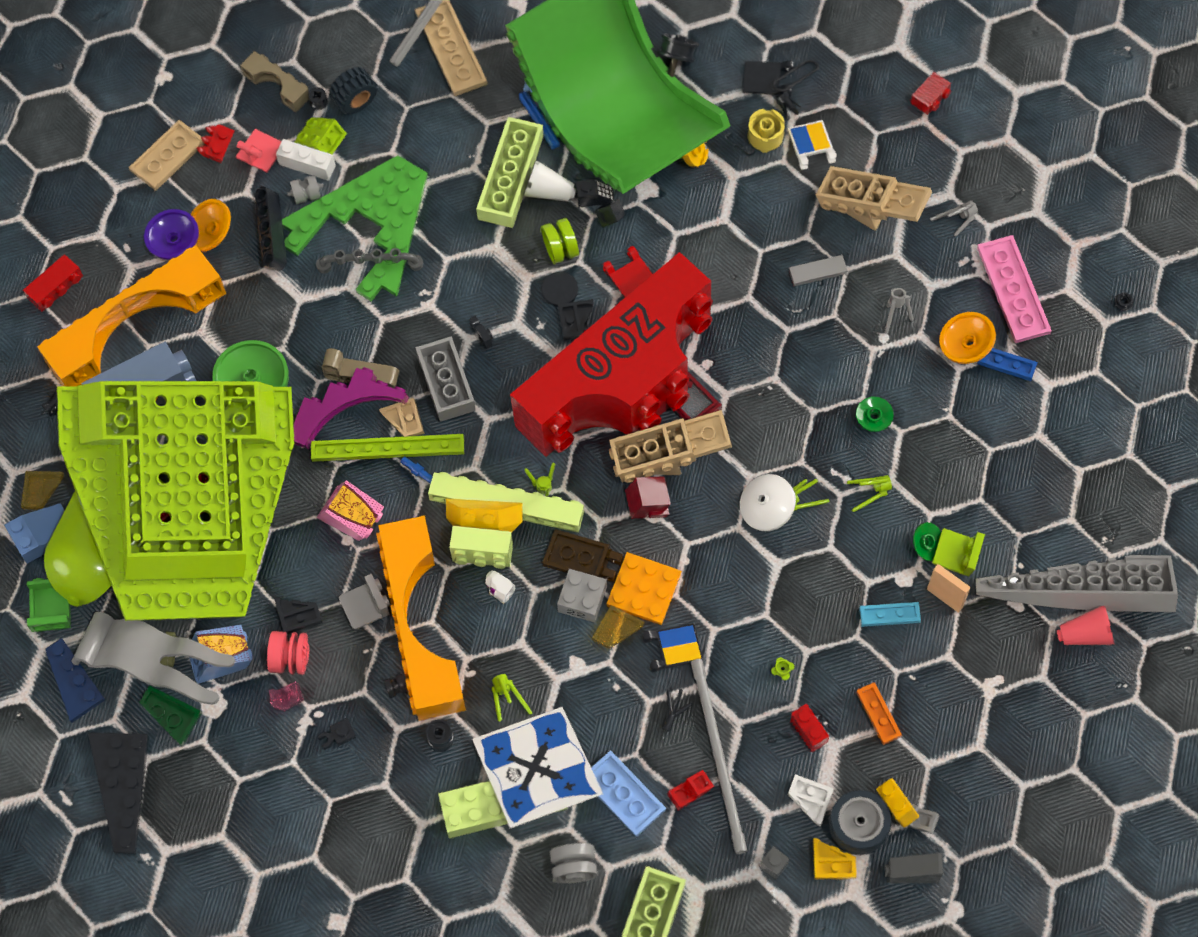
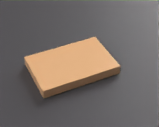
M937 564L932 572L927 590L959 613L964 606L970 586Z

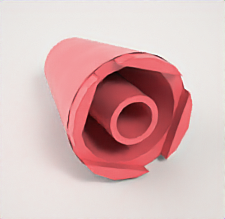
M1100 606L1059 625L1060 630H1057L1059 642L1063 641L1064 645L1114 644L1105 606Z

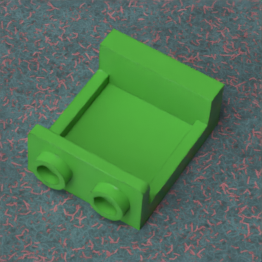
M36 578L33 581H28L30 618H27V626L31 632L71 628V604L68 603V600L53 588L48 579Z

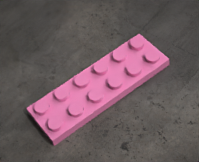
M1013 235L978 244V252L1014 342L1019 343L1050 334L1052 330Z

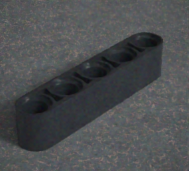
M261 186L255 192V204L262 263L276 271H282L286 266L287 259L280 198L277 192Z

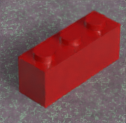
M64 254L23 291L27 299L43 312L57 298L63 296L73 284H77L83 277L80 268Z

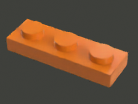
M875 682L858 689L856 693L882 744L885 745L900 738L902 734Z

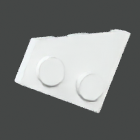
M795 775L788 796L816 825L821 826L833 788Z

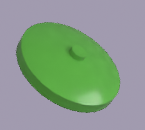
M248 340L230 346L219 356L213 368L212 378L213 381H258L273 387H287L289 370L285 358L277 348L263 341Z

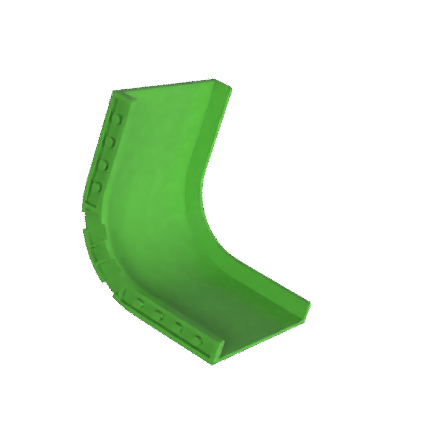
M546 0L505 25L508 31L506 33L507 38L513 44L514 48L512 50L520 61L519 67L525 73V82L532 90L531 97L538 103L556 138L559 137L579 165H584L587 171H592L596 177L599 176L604 183L610 184L614 190L617 189L622 194L730 127L727 114L723 109L684 86L675 76L671 78L668 75L666 65L660 57L656 58L651 50L653 45L645 30L635 0Z

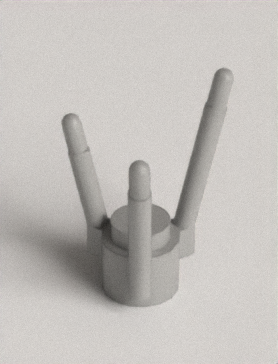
M968 201L954 209L931 217L930 221L944 216L951 217L959 213L961 218H967V220L954 233V236H957L975 219L974 215L977 214L978 209L973 201Z
M895 288L891 290L887 303V308L890 306L891 308L885 334L889 332L894 309L902 307L905 303L910 321L914 320L910 306V296L906 295L904 289Z

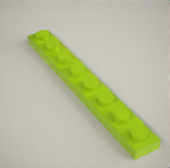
M464 434L311 441L312 462L464 454Z

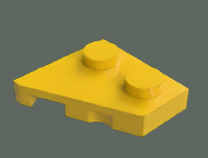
M817 838L813 839L815 879H856L855 856L847 852L844 853L834 846H829Z

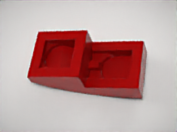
M704 770L687 778L684 783L669 790L667 795L677 810H680L714 788V785Z

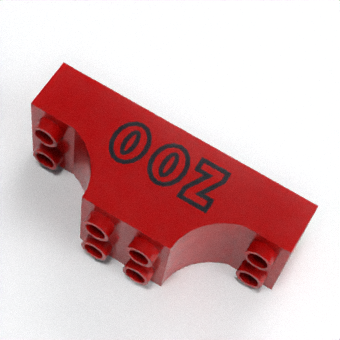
M680 252L510 394L515 427L547 457L554 450L558 453L565 451L574 440L573 434L582 429L607 427L628 435L659 425L662 421L661 414L668 408H671L673 411L678 410L689 398L688 358L679 346L682 340L693 331L697 335L701 334L712 322L711 305L713 300L711 299V280Z

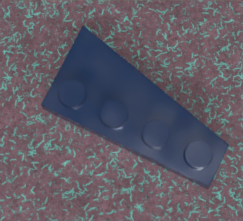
M62 638L45 649L71 723L105 701L81 664L74 665L72 663L74 654Z

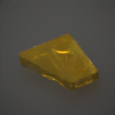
M26 471L21 501L22 509H43L64 478L63 472Z
M611 605L593 635L592 640L611 649L641 629L645 622Z

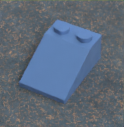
M61 503L21 515L4 525L27 564L45 554L47 544L65 511Z

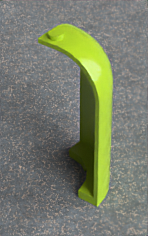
M75 491L47 544L44 566L48 580L53 588L62 597L67 599L69 604L78 607L96 600L112 585Z

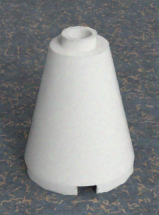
M536 161L524 196L569 201L570 198H574L576 188H573L574 184Z

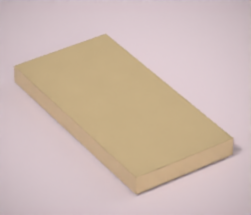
M178 120L129 167V170L156 191L198 151L197 147L203 146L205 143L200 135Z

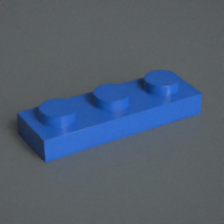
M992 348L983 359L977 361L978 365L1028 381H1032L1038 363Z

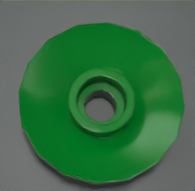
M880 397L865 398L856 409L858 423L870 432L885 430L893 421L894 411L892 406ZM876 415L877 419H873L871 416Z
M925 522L920 524L915 529L913 535L915 551L919 557L926 561H933L941 535L940 529L933 523Z

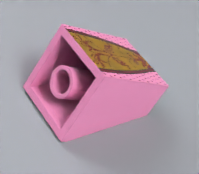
M346 480L336 487L316 518L360 541L363 538L367 539L373 531L371 526L374 522L377 523L383 515L381 511L384 506Z

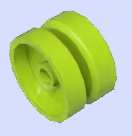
M567 218L557 220L556 229L551 223L541 226L543 241L554 265L563 262L564 254L569 259L579 256L577 241Z

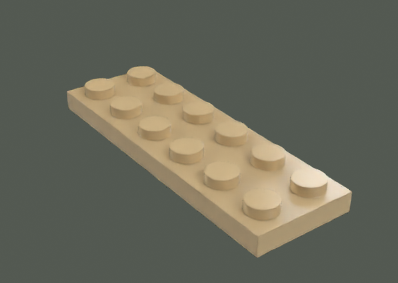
M443 0L423 30L455 97L487 85V80L450 1ZM426 6L415 10L417 17L420 16Z

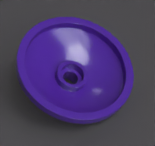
M170 209L158 213L149 221L144 232V241L148 250L154 256L165 260L176 258L186 249L195 246L199 237V228L193 216L179 209Z

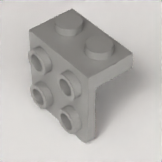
M372 573L365 576L366 584L339 596L340 603L354 630L389 615L387 607L390 606L386 595H381L380 590L382 586L378 578L374 580Z

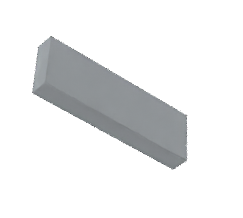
M843 255L789 268L794 286L844 275L848 272Z

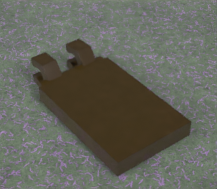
M555 529L542 565L565 573L572 569L615 583L617 578L616 571L608 569L606 566L608 561L621 566L624 558L622 553L612 551L609 544Z

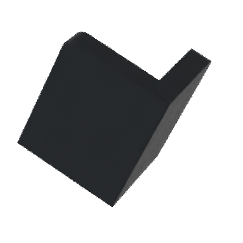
M619 199L605 203L595 211L602 227L614 224L626 215Z

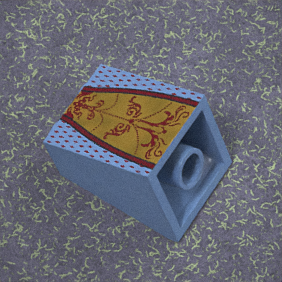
M241 625L197 631L192 640L219 653L229 654L235 658V664L232 667H217L189 657L197 684L246 669L252 660V652L248 649L246 643L247 635Z

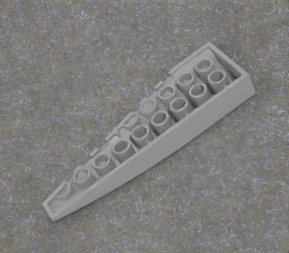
M1129 555L1125 556L1122 560L1110 558L1107 559V562L1103 563L1090 561L1087 565L1083 566L1077 563L1047 568V571L1039 572L1037 569L1030 570L1029 574L1019 575L1017 572L1011 573V575L1004 578L1001 575L976 579V595L1055 608L1093 610L1100 606H1105L1106 611L1176 612L1178 598L1171 556Z

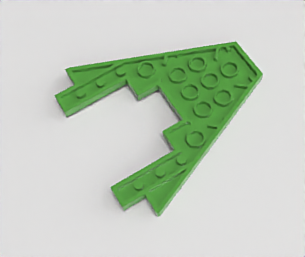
M397 155L282 219L283 228L291 232L285 240V249L298 256L330 216L345 225L353 214L357 212L382 227L381 231L374 238V243L387 250L385 253H390V250L393 248H398L401 253H408L428 177L427 172ZM383 260L379 264L376 263L356 288V293L371 302L382 288L397 296L406 260H401L399 263H393L391 260Z

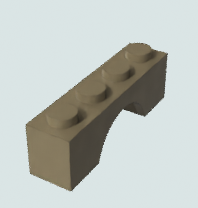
M254 51L240 65L243 75L255 84L264 81L278 83L282 87L280 95L283 104L293 111L297 112L309 100L308 87L303 82L299 83L290 73L286 74L277 64L269 62L263 54L259 55Z

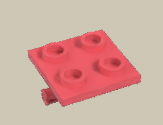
M255 129L245 143L242 141L237 143V148L241 150L236 155V158L267 173L277 159L276 152L281 141Z

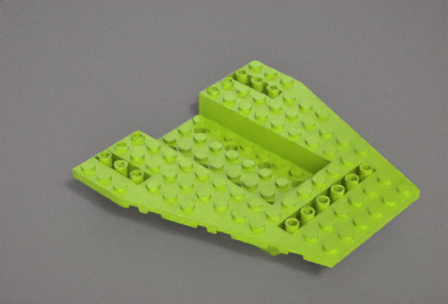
M98 381L78 386H57L58 446L125 621L245 617L273 520V514L283 485L285 472L290 460V454L294 446L291 387H273L258 381ZM163 397L166 404L164 406L157 405L155 398ZM202 397L205 400V405L198 406L195 403V398ZM204 435L207 439L206 444H199L196 437ZM157 436H166L167 444H159ZM200 473H205L208 476L207 483L199 481L198 475ZM166 474L169 477V482L166 484L161 483L158 476ZM201 512L209 513L210 520L208 522L200 519ZM168 513L171 517L170 522L165 523L161 521L160 514Z

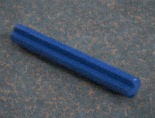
M521 92L519 98L536 124L543 125V135L551 149L558 148L560 146L558 139L528 92Z

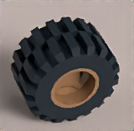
M353 67L335 79L329 89V96L343 114L351 115L363 110L374 100V97L377 95L378 85L364 68Z

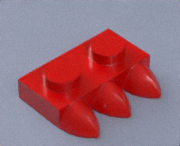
M217 124V126H206L205 129L212 136L201 137L207 146H199L197 150L202 156L222 163L234 130Z

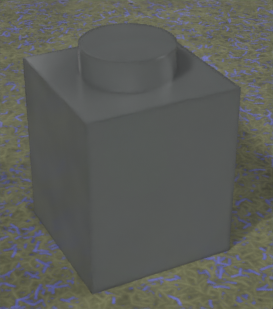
M773 846L761 861L760 868L777 880L788 866L790 859Z

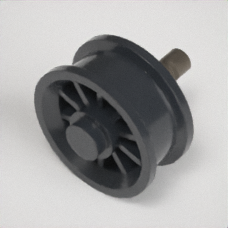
M661 34L663 41L661 48H658L657 52L672 58L669 66L670 69L668 70L669 76L675 75L678 60L695 62L693 56L695 48L699 47V43L687 39L686 36L680 34Z

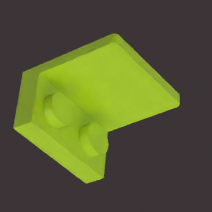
M311 117L306 122L303 130L297 135L294 143L333 155L347 133L335 119Z
M944 528L939 538L933 564L941 565L943 568L969 577L976 568L985 534L977 532L974 537H968Z

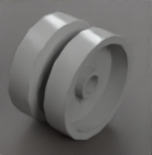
M585 843L568 844L550 850L551 863L556 865L552 869L553 882L578 883L597 877L596 864L591 862L595 859L593 845Z

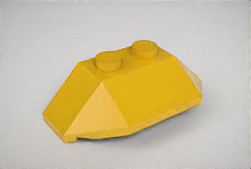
M446 499V518L452 526L509 531L512 533L523 521L522 503Z

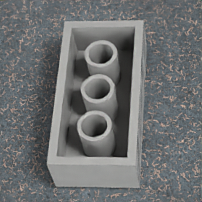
M452 336L416 347L417 357L439 421L476 411L475 401Z

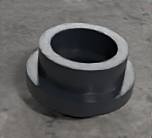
M1123 292L1115 297L1114 303L1119 310L1127 311L1132 308L1134 301L1129 293Z

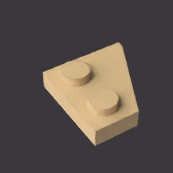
M414 397L408 399L407 404L396 403L379 409L381 414L404 437L424 434Z

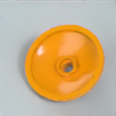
M217 199L203 201L190 214L197 222L199 228L196 246L201 252L215 248L224 240L229 231L231 221L230 211L225 203Z
M964 312L954 316L944 325L939 338L940 347L944 355L955 363H974L983 359L992 350L996 340V331L991 320L985 315L977 312Z

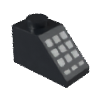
M596 179L576 181L579 208L603 205L614 200L611 185Z

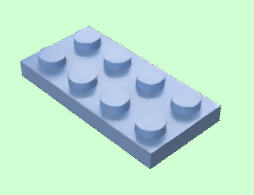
M611 750L591 767L603 792L598 798L635 837L666 811L665 806Z

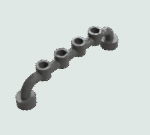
M398 248L391 249L390 253H382L380 249H374L371 253L364 254L361 249L354 250L353 254H345L343 250H337L334 254L319 258L316 266L320 273L325 274L331 270V262L342 265L346 261H354L357 264H362L364 261H373L379 264L383 260H391L393 263L408 260L409 268L413 271H419L423 267V259L421 256L412 253H401Z

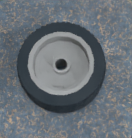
M855 790L844 794L834 804L829 817V830L832 839L839 848L853 855H866L878 850L887 840L892 824L891 814L884 800L878 795L865 790ZM857 820L862 821L863 824H859Z

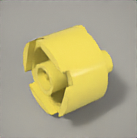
M760 109L751 115L747 136L754 148L767 153L780 146L783 141L785 128L782 115L772 109L771 111Z

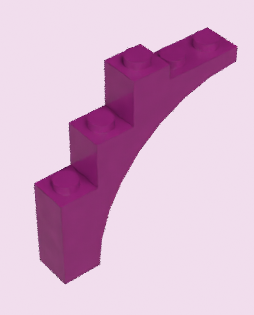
M366 367L362 369L356 368L349 387L340 382L336 384L330 382L323 402L315 397H311V399L304 397L293 424L294 444L309 449L311 441H314L324 425L335 415L349 407L376 400L407 404L409 396L403 388L397 386L391 388L388 387L387 383L377 380L371 369Z

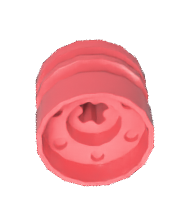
M272 631L267 654L269 673H283L286 665H288L290 674H294L297 669V673L303 675L309 660L307 633H300L298 639L297 632H293L290 641H288L286 632Z

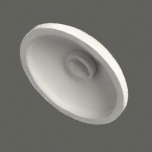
M766 474L753 479L745 487L741 495L740 511L743 519L748 525L759 531H773L780 528L790 519L794 512L796 504L794 490L788 481L778 475Z

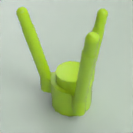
M555 463L551 464L547 477L541 476L537 480L525 468L524 471L532 481V485L536 486L539 493L548 496L552 489L551 481L553 480Z
M888 475L847 481V484L873 485L875 492L879 491L877 495L853 508V512L880 497L888 495L887 491L892 490V483Z
M804 479L793 487L796 498L794 511L829 503V499L797 505L800 502L798 494L817 483V479L807 483V479Z
M506 674L498 675L492 679L494 686L491 689L494 694L499 722H501L502 718L498 693L505 695L508 703H511L512 700L508 693L510 689L526 711L532 714L531 709L514 687L512 680H508Z

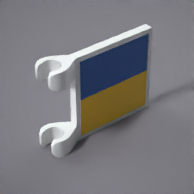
M823 120L788 128L801 170L808 169L807 156L826 152L828 163L836 162V153L831 145Z

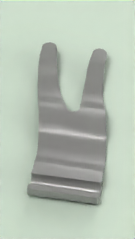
M95 612L74 654L72 663L79 665L80 661H82L88 667L117 668L149 685L169 688L197 702L214 705L219 701V695L216 692L203 688L176 669L162 665L160 661L164 657L186 656L217 667H232L235 664V658L229 654L219 653L194 640L167 635L143 621L115 620L106 613Z

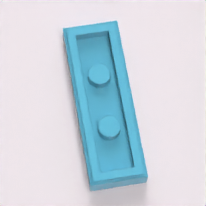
M919 602L859 607L861 627L921 622Z

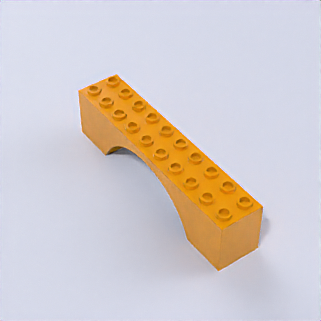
M195 245L192 248L186 249L178 257L170 259L167 264L155 269L147 277L139 279L133 286L125 288L114 298L108 299L100 307L92 309L83 318L75 320L72 325L61 329L56 335L44 340L37 347L46 364L63 386L82 385L83 382L101 374L100 364L104 346L112 332L130 316L146 309L163 306L183 308L196 314L224 296L226 291L219 274Z
M425 516L378 525L380 532L376 533L380 547L385 580L388 586L387 590L399 641L398 645L402 657L403 670L407 678L405 680L413 715H417L418 720L421 721L466 711L455 661L441 658L424 648L414 637L407 623V608L411 593L419 579L430 568L435 566Z

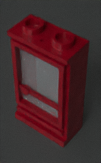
M688 372L690 379L686 392L689 393V398L682 407L673 412L680 419L683 418L686 421L722 410V404Z

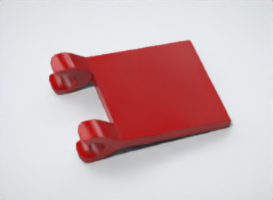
M634 246L628 248L627 252L632 262L615 271L610 261L603 263L604 272L611 278L624 298L653 275Z

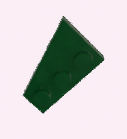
M150 685L139 702L181 747L185 744L202 714L201 710Z

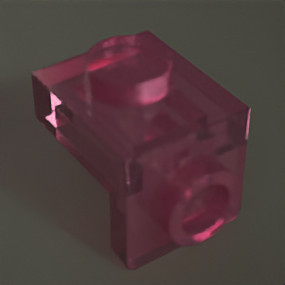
M293 682L280 690H269L270 702L275 709L286 711L304 701L299 683Z

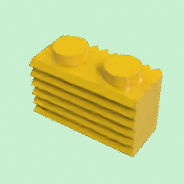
M893 778L877 788L876 791L902 827L908 826L919 818L918 813Z

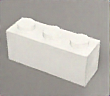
M285 139L282 140L276 152L279 165L312 176L315 175V177L328 181L336 166L332 154Z

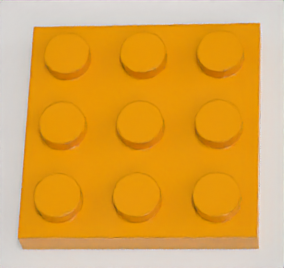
M627 552L607 601V607L662 625L682 571Z

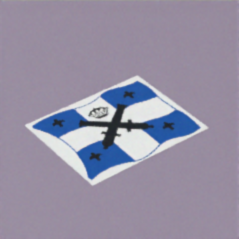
M563 707L472 739L510 828L603 794Z

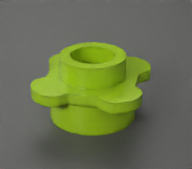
M777 658L776 665L771 669V673L782 677L783 680H788L790 672L794 670V664L783 658Z

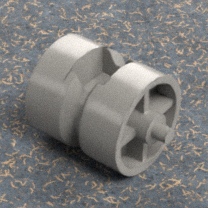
M315 175L305 177L304 181L300 179L290 181L292 190L288 192V196L292 195L295 198L296 205L306 202L307 199L311 201L321 198L319 190L324 186L323 183H317Z

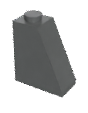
M942 853L894 857L889 859L888 864H885V877H889V883H939L943 875Z

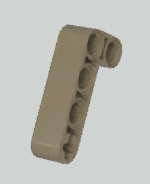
M332 348L326 349L322 364L325 378L332 381L350 383L355 369L366 367L373 371L377 380L387 383L388 387L394 388L396 386L400 372L396 367L346 359L341 351Z

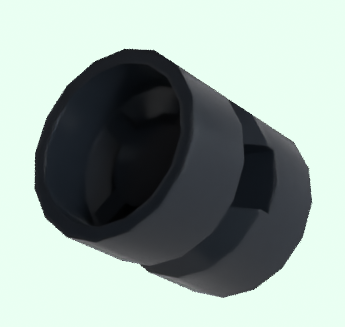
M436 719L428 724L426 736L430 747L437 752L449 750L454 743L450 724L442 719Z

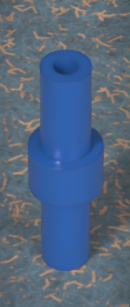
M406 457L402 458L401 463L409 468L412 474L417 477L420 476L431 484L433 476L427 473L424 467L418 463H413Z

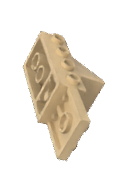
M831 166L816 193V197L823 209L846 213L872 230H877L881 220H887L888 217L917 222L932 191L928 187L897 182L895 177Z
M722 410L686 421L683 418L609 440L611 445L609 449L610 457L616 464L613 466L616 477H620L622 483H630L636 477L680 475V465L688 466L696 461L697 457L732 447Z

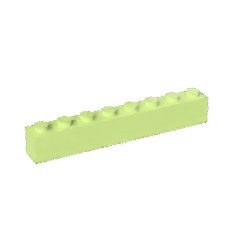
M434 472L428 492L430 501L446 504V499L522 503L523 521L578 533L584 515V505L575 500L569 502L557 496L546 497L538 492L528 493L519 488L509 489L501 484L490 485L482 480L472 481L464 476L453 477L445 472Z

